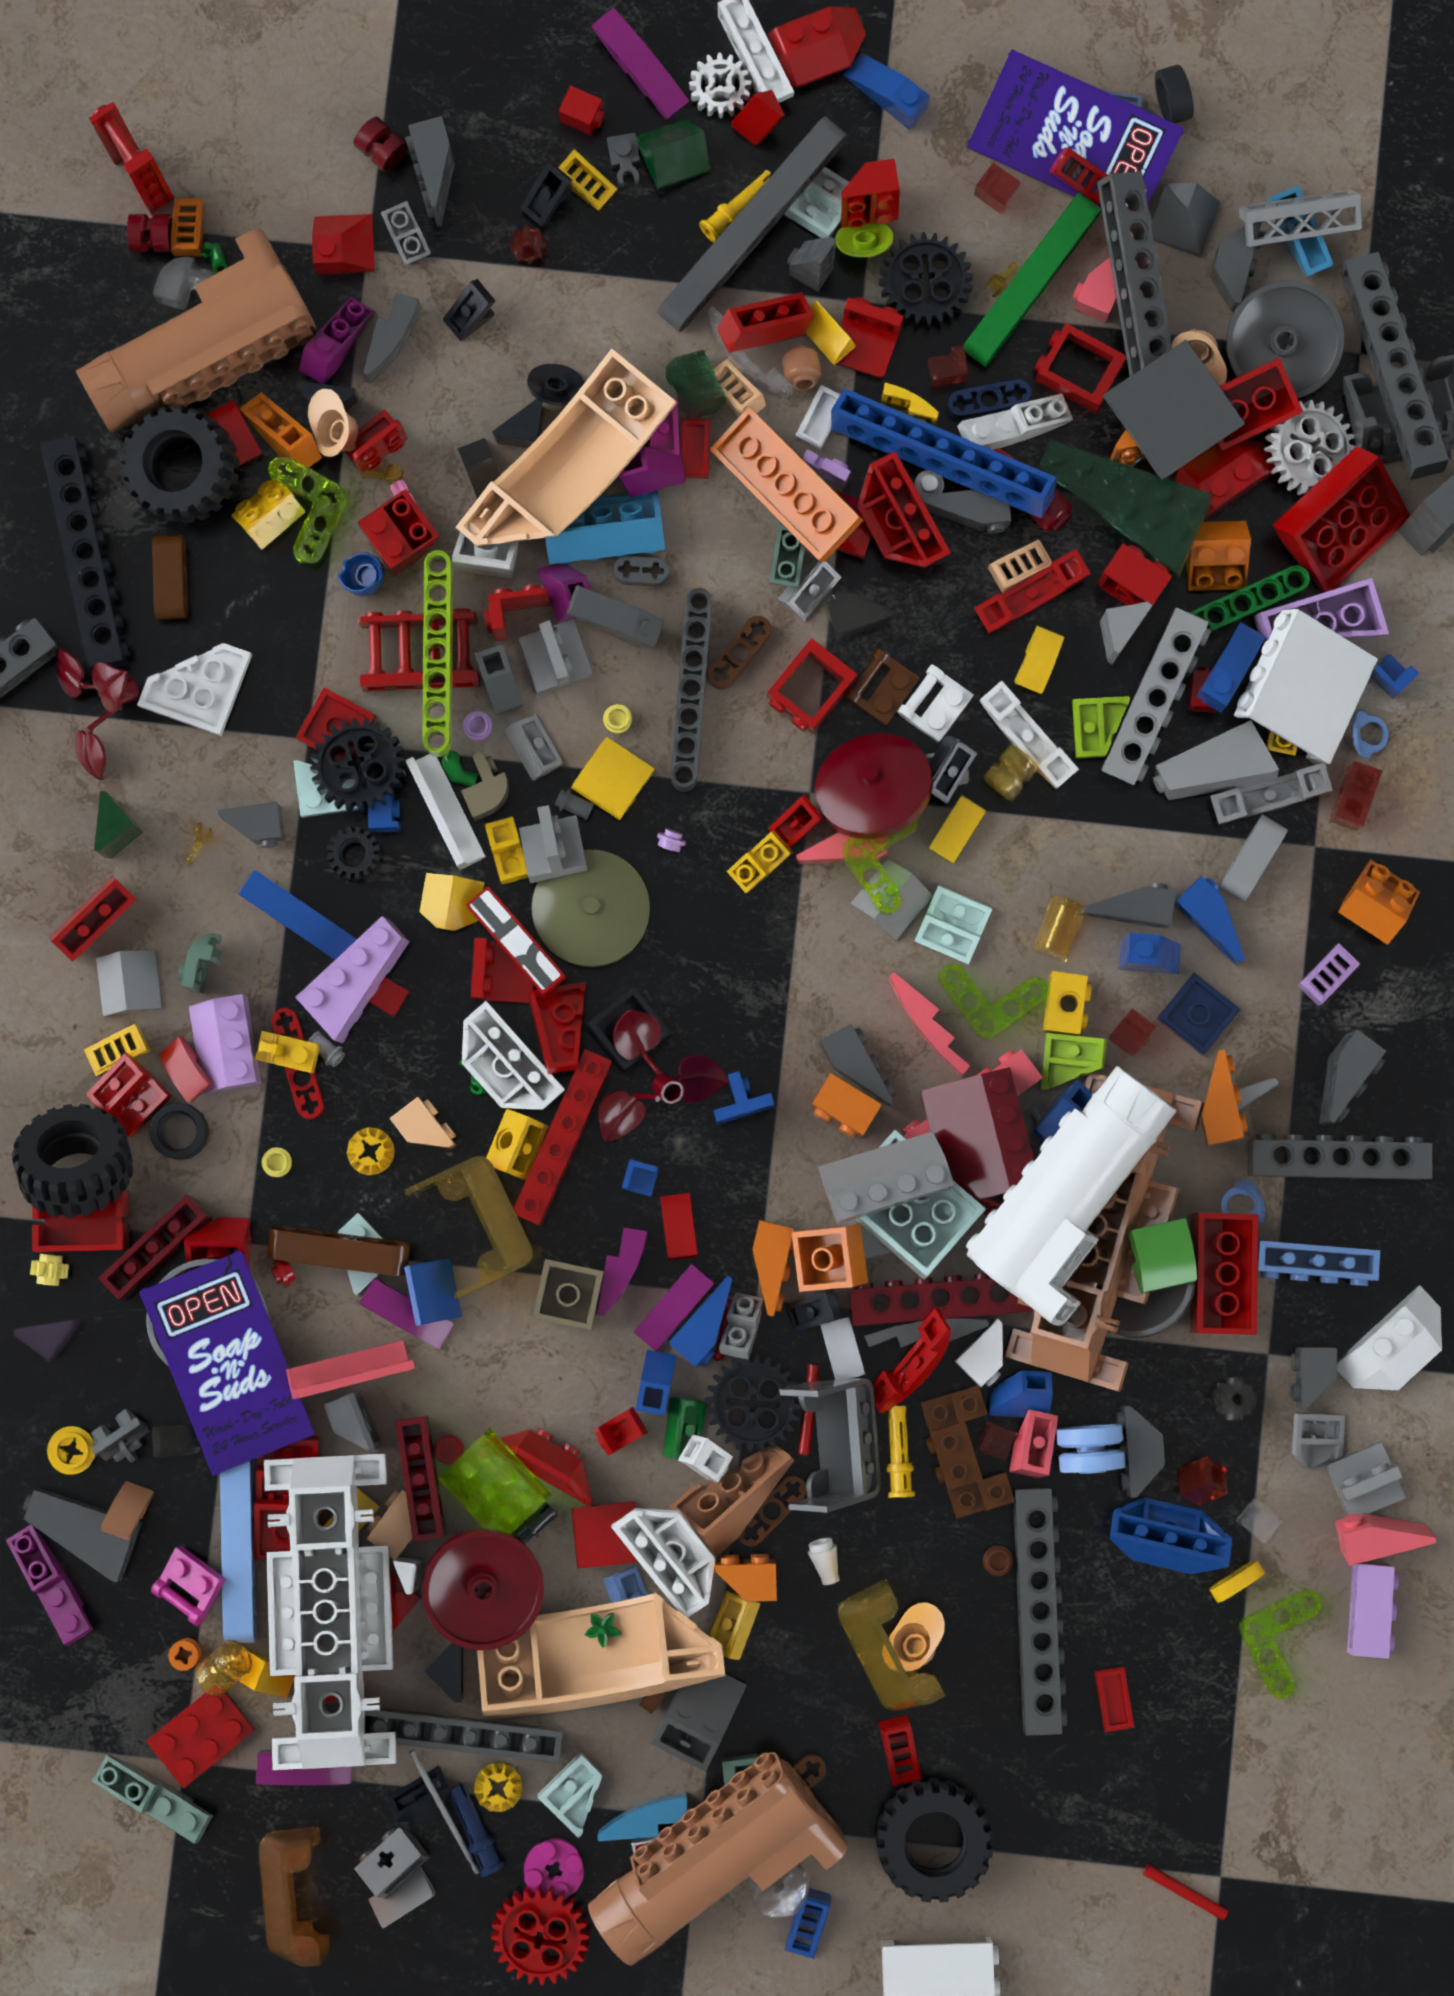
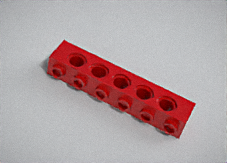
M586 1049L584 1050L512 1210L513 1214L537 1225H542L613 1066L611 1060Z

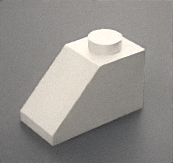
M995 1319L954 1360L980 1387L984 1384L989 1387L1001 1375L998 1370L1003 1366L1002 1322L999 1319Z

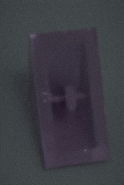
M69 1320L13 1329L14 1336L45 1359L55 1360L80 1324L79 1320Z

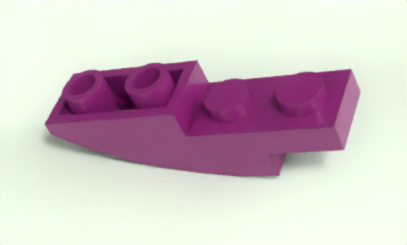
M31 1524L6 1539L31 1590L39 1596L63 1644L69 1646L93 1631L94 1629L81 1607L84 1605L38 1530Z

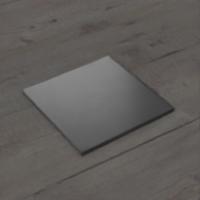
M1184 340L1103 394L1104 399L1161 480L1245 424L1187 340Z

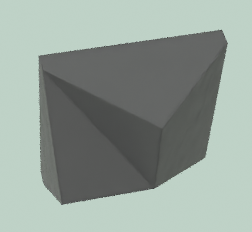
M1166 183L1151 223L1154 241L1201 257L1220 202L1198 183Z
M361 1390L324 1404L335 1434L368 1451L382 1446Z

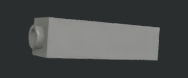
M1250 720L1156 765L1153 782L1159 793L1164 792L1168 800L1238 787L1270 783L1277 780L1279 768L1253 722Z

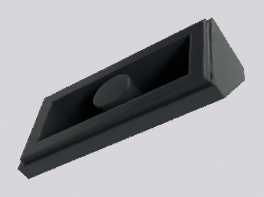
M948 735L944 737L929 762L933 776L932 795L944 803L949 802L977 755L974 750L960 740Z

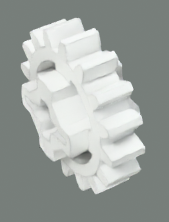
M718 53L716 60L707 55L706 64L700 61L697 62L698 71H691V79L693 81L689 82V90L694 91L691 93V100H699V111L706 107L708 108V116H711L716 111L719 118H723L725 111H728L733 116L734 107L740 110L744 108L742 100L750 99V92L747 90L751 89V81L747 80L749 78V70L741 71L743 68L741 60L734 64L733 55L730 54L727 60H724L722 54ZM703 79L705 80V84L707 85L704 93L701 89V83ZM736 79H738L740 84L738 92L733 86Z

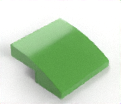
M1186 1218L1134 1229L1127 1233L1136 1260L1132 1267L1141 1294L1197 1281L1195 1254Z

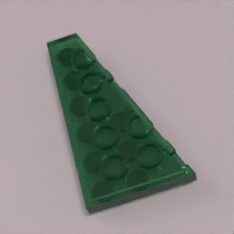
M1050 439L1039 463L1040 469L1055 476L1058 484L1076 495L1081 502L1099 513L1104 520L1132 542L1150 553V556L1168 567L1179 578L1213 500V495L1166 478L1161 480L1158 475Z

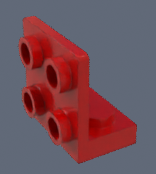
M475 938L471 998L480 1001L529 1003L528 991L534 988L532 982L497 942H489L487 938Z

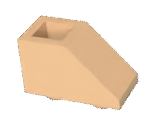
M417 1097L389 1118L408 1143L450 1149L456 1146L452 1140L456 1137L455 1133L446 1122L442 1125L435 1118L438 1111L429 1099L423 1102L421 1098Z
M405 1488L400 1493L396 1490L392 1493L385 1503L388 1507L386 1513L382 1518L377 1515L374 1518V1522H371L367 1528L371 1532L367 1540L375 1546H389L390 1557L394 1560L400 1557L413 1539Z

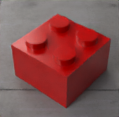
M1122 544L1104 570L1097 586L1125 605L1149 602L1153 607L1172 575L1168 573V568L1157 561L1152 563L1144 558V553L1137 547Z

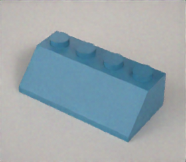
M658 490L630 498L628 493L598 497L558 536L545 538L549 564L564 565L572 561H595L604 557H623L643 552L650 554L659 550H665Z

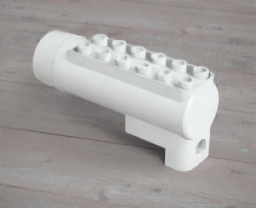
M1116 1066L1098 1091L1092 1094L1091 1099L1082 1112L1074 1109L1073 1112L1069 1111L1062 1117L1059 1122L1060 1129L1054 1137L1049 1136L1040 1147L1041 1154L1035 1161L1031 1160L1024 1167L1021 1173L1023 1175L1022 1179L1017 1185H1012L1003 1196L1005 1200L998 1210L994 1209L985 1219V1228L980 1234L976 1233L966 1245V1248L969 1249L967 1256L988 1276L1023 1300L1051 1324L1057 1326L1064 1324L1081 1302L1062 1287L1099 1240L1087 1228L1153 1143H1156L1158 1135L1177 1110L1129 1073Z

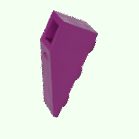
M350 296L304 347L299 371L320 384H325L340 368L375 311Z

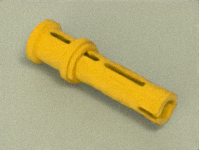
M765 170L762 175L728 204H720L717 207L718 211L711 217L699 222L702 232L710 241L714 243L769 180L771 173L768 170Z
M894 1406L888 1410L891 1464H888V1467H886L887 1472L890 1473L891 1485L888 1498L915 1496V1491H912L911 1472L914 1470L912 1463H909L906 1406Z

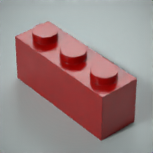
M801 292L729 308L717 330L728 352L732 353L802 337L813 320L814 314Z
M112 875L49 936V939L73 962L137 899Z

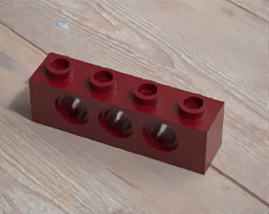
M185 1195L98 1279L118 1300L127 1301L184 1247V1238L208 1224L213 1217L194 1197Z
M429 1416L397 1420L395 1425L413 1542L444 1537L446 1535Z

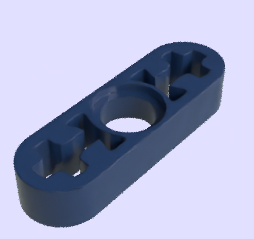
M1015 379L958 390L949 397L947 410L953 418L958 420L1010 410L1014 405L1030 400L1031 388L1026 381ZM1014 388H1018L1019 392H1025L1021 400H1017L1016 396L1006 397V404H1002L1003 395L1001 390H1005L1004 396L1012 394ZM991 392L995 394L997 403L992 407L985 406L981 402V396L984 393ZM972 395H976V406L978 409H974V403L966 405L964 411H960L959 407H953L957 399H962L963 403L972 402Z

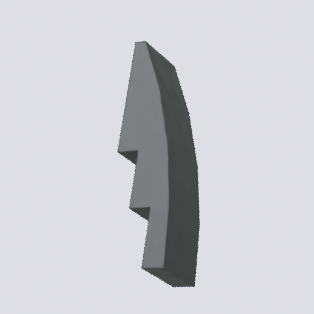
M945 1319L952 1330L950 1341L989 1326L987 1320ZM924 1320L895 1325L864 1335L868 1347H871L896 1337L900 1347L917 1342L921 1338L918 1328Z

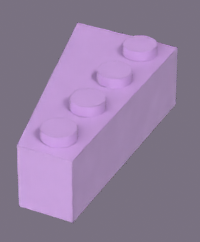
M1372 578L1273 608L1253 616L1258 633L1266 637L1262 644L1269 640L1274 629L1276 617L1282 610L1299 609L1345 639L1374 638L1389 634Z
M382 916L295 998L334 1041L344 1043L349 1035L348 1032L354 1023L359 1020L363 1014V1009L371 997L375 995L380 983L386 974H389L410 941L391 920Z

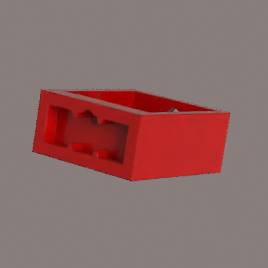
M1065 323L1062 331L1056 329L1048 343L1052 347L1047 356L1042 354L1034 368V370L1038 371L1035 381L1058 394H1063L1067 399L1096 414L1104 401L1103 394L1112 387L1127 356ZM1066 339L1110 362L1093 394L1049 371Z
M811 638L767 692V698L770 699L768 704L778 713L782 714L785 711L793 718L791 722L802 732L809 730L813 734L841 700L846 691L854 684L858 674ZM808 657L841 682L813 718L780 693L781 689Z

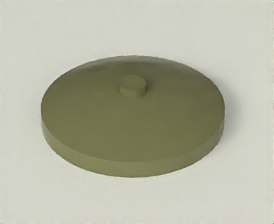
M584 850L588 871L547 879L537 883L532 899V918L540 940L553 955L571 965L596 968L616 963L635 949L644 936L648 925L650 902L641 876L628 862L609 852Z

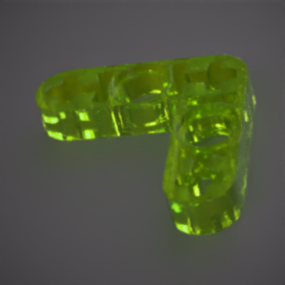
M277 457L269 465L271 479L313 503L294 544V556L302 563H316L322 557L346 506L347 493L340 485L289 457ZM279 465H286L285 469L287 471L297 474L295 478L289 475L281 476L282 471L278 469ZM306 476L312 477L315 484L314 489L309 493L302 488V480ZM320 492H335L334 497L337 498V502L330 503L331 499L325 495H319ZM318 516H323L327 523L323 532H318L314 527V521ZM311 534L312 536L319 537L320 540H313V537L308 535ZM304 545H310V549L313 551L312 555H306V551L303 550Z
M919 817L910 827L897 832V836L894 834L889 835L886 843L878 844L873 839H867L869 845L874 850L870 852L867 846L861 851V858L859 859L855 855L849 856L850 846L854 845L857 849L863 846L865 841L851 837L844 843L842 856L845 863L875 908L883 915H892L899 910L901 895L876 856L912 834L918 827ZM868 869H875L880 873V880L875 884H869L863 878L864 872ZM884 883L888 885L883 889L888 897H895L893 907L891 908L888 905H881L883 896L879 891L875 895L872 893V891L882 887Z
M945 965L938 976L941 987L975 1034L983 1039H990L1043 1002L1048 995L1046 982L1041 978L1032 977L990 1006L960 965ZM947 970H950L952 973L957 971L959 973L958 983L962 986L966 982L969 986L961 990L957 996L952 992L958 989L953 982L947 984L944 980L947 977ZM1032 983L1033 986L1040 985L1042 988L1039 992L1041 997L1037 998L1034 995L1027 999L1026 1002L1030 1006L1025 1008L1022 999L1015 993L1020 991L1021 996H1023L1030 990L1029 984ZM972 993L977 997L978 1004L974 1009L968 1010L962 1006L961 998L964 994ZM1007 1000L1017 1002L1019 1006L1017 1015L1007 1016L1002 1010L1003 1003ZM982 1006L987 1010L981 1013L985 1020L992 1019L994 1021V1024L991 1026L993 1030L991 1033L988 1030L983 1032L980 1030L979 1027L982 1025V1022L978 1016L974 1020L969 1016L977 1013Z
M1302 1589L1245 1616L1239 1623L1240 1635L1266 1689L1272 1696L1279 1699L1289 1697L1294 1691L1295 1683L1273 1636L1316 1616L1321 1611L1322 1599L1318 1593L1311 1589ZM1306 1595L1310 1599L1314 1598L1315 1602L1311 1604L1313 1609L1309 1611L1307 1608L1302 1607L1296 1610L1300 1616L1295 1618L1294 1610L1288 1603L1293 1601V1605L1298 1606L1304 1602L1303 1596ZM1283 1607L1288 1611V1620L1284 1624H1276L1272 1618L1275 1609ZM1251 1621L1256 1625H1261L1257 1630L1260 1638L1264 1640L1267 1637L1269 1640L1268 1642L1259 1643L1254 1648L1252 1644L1258 1643L1255 1636L1251 1633H1246V1630L1250 1628L1248 1623ZM1264 1648H1271L1275 1654L1274 1661L1269 1665L1261 1664L1258 1658L1260 1651ZM1281 1665L1282 1669L1276 1670L1282 1680L1287 1679L1283 1692L1277 1688L1273 1689L1272 1686L1276 1684V1680L1271 1673L1266 1676L1265 1671L1274 1670Z

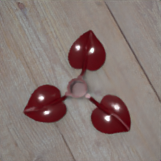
M57 650L56 672L63 691L70 697L75 698L81 695V688L96 689L103 706L108 710L86 728V732L80 730L75 735V751L81 765L90 775L98 780H103L106 754L101 740L93 734V730L116 711L122 710V704L137 700L139 698L138 686L132 678H127L128 671L115 668L106 662H98L94 665L92 673L93 683H86L83 681L84 669L78 659L66 650Z
M630 1009L616 1023L613 1034L614 1046L616 1051L627 1060H632L641 1053L644 1060L657 1075L652 1084L654 1094L634 1093L630 1097L627 1092L617 1090L605 1096L599 1104L597 1114L601 1137L605 1142L619 1139L634 1130L641 1123L645 1116L646 1108L637 1099H653L656 1102L662 1099L668 1104H674L681 1098L689 1103L699 1102L711 1096L718 1089L728 1085L727 1076L717 1063L707 1056L700 1054L690 1055L680 1062V1075L672 1077L670 1074L660 1071L646 1052V1050L653 1049L659 1043L661 1037L660 1024L652 1015Z

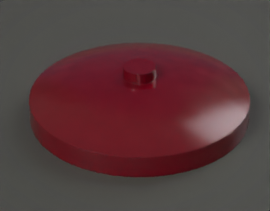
M886 733L859 736L839 746L823 762L815 781L816 801L826 822L838 832L859 839L882 838L905 829L925 810L933 790L932 771L921 749L903 737Z
M491 1528L467 1530L448 1539L436 1550L429 1560L422 1581L423 1604L433 1627L449 1642L471 1650L496 1649L517 1640L534 1623L541 1609L544 1596L543 1575L533 1552L524 1542L512 1534Z

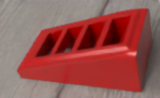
M1064 147L1051 166L1049 173L1097 205H1100L1099 190L1097 189L1095 194L1090 191L1098 178L1103 179L1108 175L1072 149ZM1070 158L1073 161L1064 174L1061 170ZM1080 164L1083 168L1076 179L1073 180L1071 177ZM1089 171L1092 172L1093 175L1091 176L1085 187H1083L1081 183L1083 182Z
M904 1715L878 1722L892 1785L897 1786L922 1780L908 1716ZM907 1741L905 1745L891 1748L890 1744ZM910 1753V1757L893 1760L895 1756ZM908 1765L913 1766V1769L896 1773V1768Z

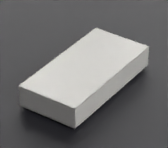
M820 385L795 435L796 439L820 451L822 450L831 432V409L839 398L840 393Z

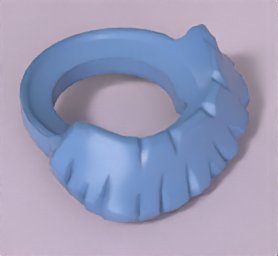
M1362 710L1355 712L1351 726L1353 745L1359 756L1369 759L1373 753L1379 752L1387 744L1388 729L1380 718L1368 715L1366 711ZM1369 722L1377 724L1382 730L1381 742L1378 745H1370L1363 741L1360 735V728Z
M1241 1179V1181H1236L1234 1187L1229 1189L1222 1198V1213H1229L1227 1202L1233 1195L1242 1194L1250 1196L1254 1201V1209L1249 1214H1258V1226H1260L1266 1216L1265 1202L1262 1200V1195H1260L1261 1191L1257 1190L1258 1187L1250 1180L1245 1181Z

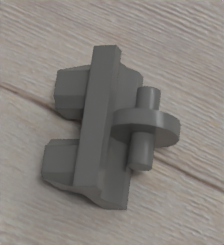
M125 1409L117 1414L115 1418L120 1426L118 1430L112 1433L108 1426L103 1425L91 1433L95 1443L91 1447L96 1456L100 1455L106 1462L111 1458L119 1462L126 1457L128 1461L133 1463L137 1460L135 1450L142 1446L139 1439L151 1432L148 1424L140 1420L129 1409Z

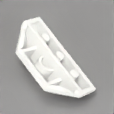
M486 1001L463 1021L462 1064L501 1108L543 1110L565 1091L552 1074H547L544 1065Z
M1420 1285L1417 1286L1337 1361V1372L1352 1388L1400 1390L1442 1351L1441 1307Z
M635 1508L611 1525V1528L677 1611H680L688 1618L709 1604L716 1556L679 1510Z

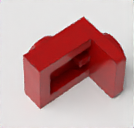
M634 1407L594 1429L598 1444L606 1451L607 1455L615 1453L648 1433Z

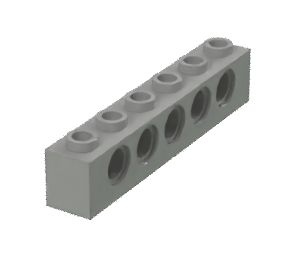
M1179 608L1174 609L1101 771L1132 785L1135 784L1136 780L1142 782L1149 767L1144 764L1149 753L1155 754L1161 741L1157 734L1161 726L1167 728L1173 715V711L1169 710L1174 699L1180 700L1186 687L1185 684L1181 683L1185 673L1191 674L1198 661V657L1194 656L1198 645L1204 647L1211 630L1207 629L1208 621ZM1179 635H1184L1190 640V647L1186 652H1179L1174 647V640ZM1167 662L1174 663L1178 669L1177 676L1171 680L1164 678L1161 673L1162 666ZM1155 689H1159L1165 694V702L1159 707L1153 706L1149 701V695ZM1143 716L1149 717L1153 722V728L1147 734L1140 733L1136 727L1138 719ZM1131 743L1137 744L1141 750L1139 758L1134 761L1128 760L1124 755L1125 747Z

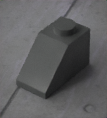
M277 802L218 810L219 817L256 845L260 844L261 848L278 846V841H285L281 806Z

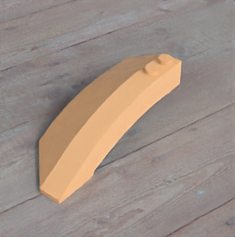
M611 349L557 418L494 482L491 481L455 528L477 546L558 536L618 477L677 402L627 359Z
M655 1592L646 1596L593 1607L538 1615L531 1627L512 1643L496 1649L477 1650L484 1721L554 1713L616 1703L664 1693L725 1676L722 1644L713 1637H709L698 1628V1625L680 1611H676ZM614 1612V1621L611 1626L616 1627L621 1632V1635L616 1637L608 1636V1642L602 1648L598 1642V1636L596 1638L585 1636L586 1631L593 1626L590 1616L591 1613H595L601 1616L603 1620L606 1615Z

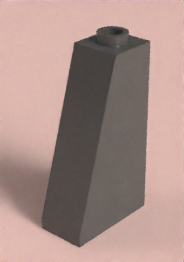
M41 1488L34 1490L33 1494L29 1493L23 1506V1510L26 1511L24 1520L109 1580L119 1582L123 1579L142 1522L138 1521L130 1541L101 1531V1525L108 1513L107 1510Z

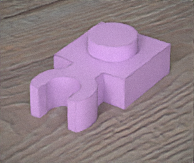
M806 450L802 459L814 471L818 472L821 477L845 489L851 475V471L847 469L848 466L838 459L833 458L832 461L827 458L823 459L814 452Z

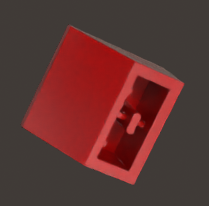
M895 159L865 163L841 192V228H859L865 224H887L894 220H899L900 186Z
M406 489L358 521L362 532L394 577L419 561L440 538Z

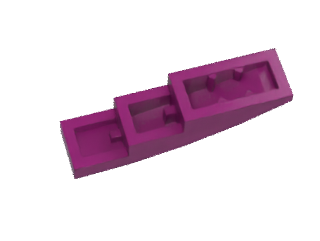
M614 8L591 25V28L624 73L630 75L644 96L650 98L665 120L689 102V99L656 56Z

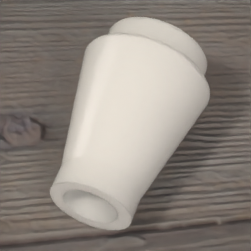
M821 1538L809 1543L810 1550L808 1555L821 1578L822 1584L830 1585L838 1582L840 1578L838 1575L837 1545L833 1544L832 1538Z

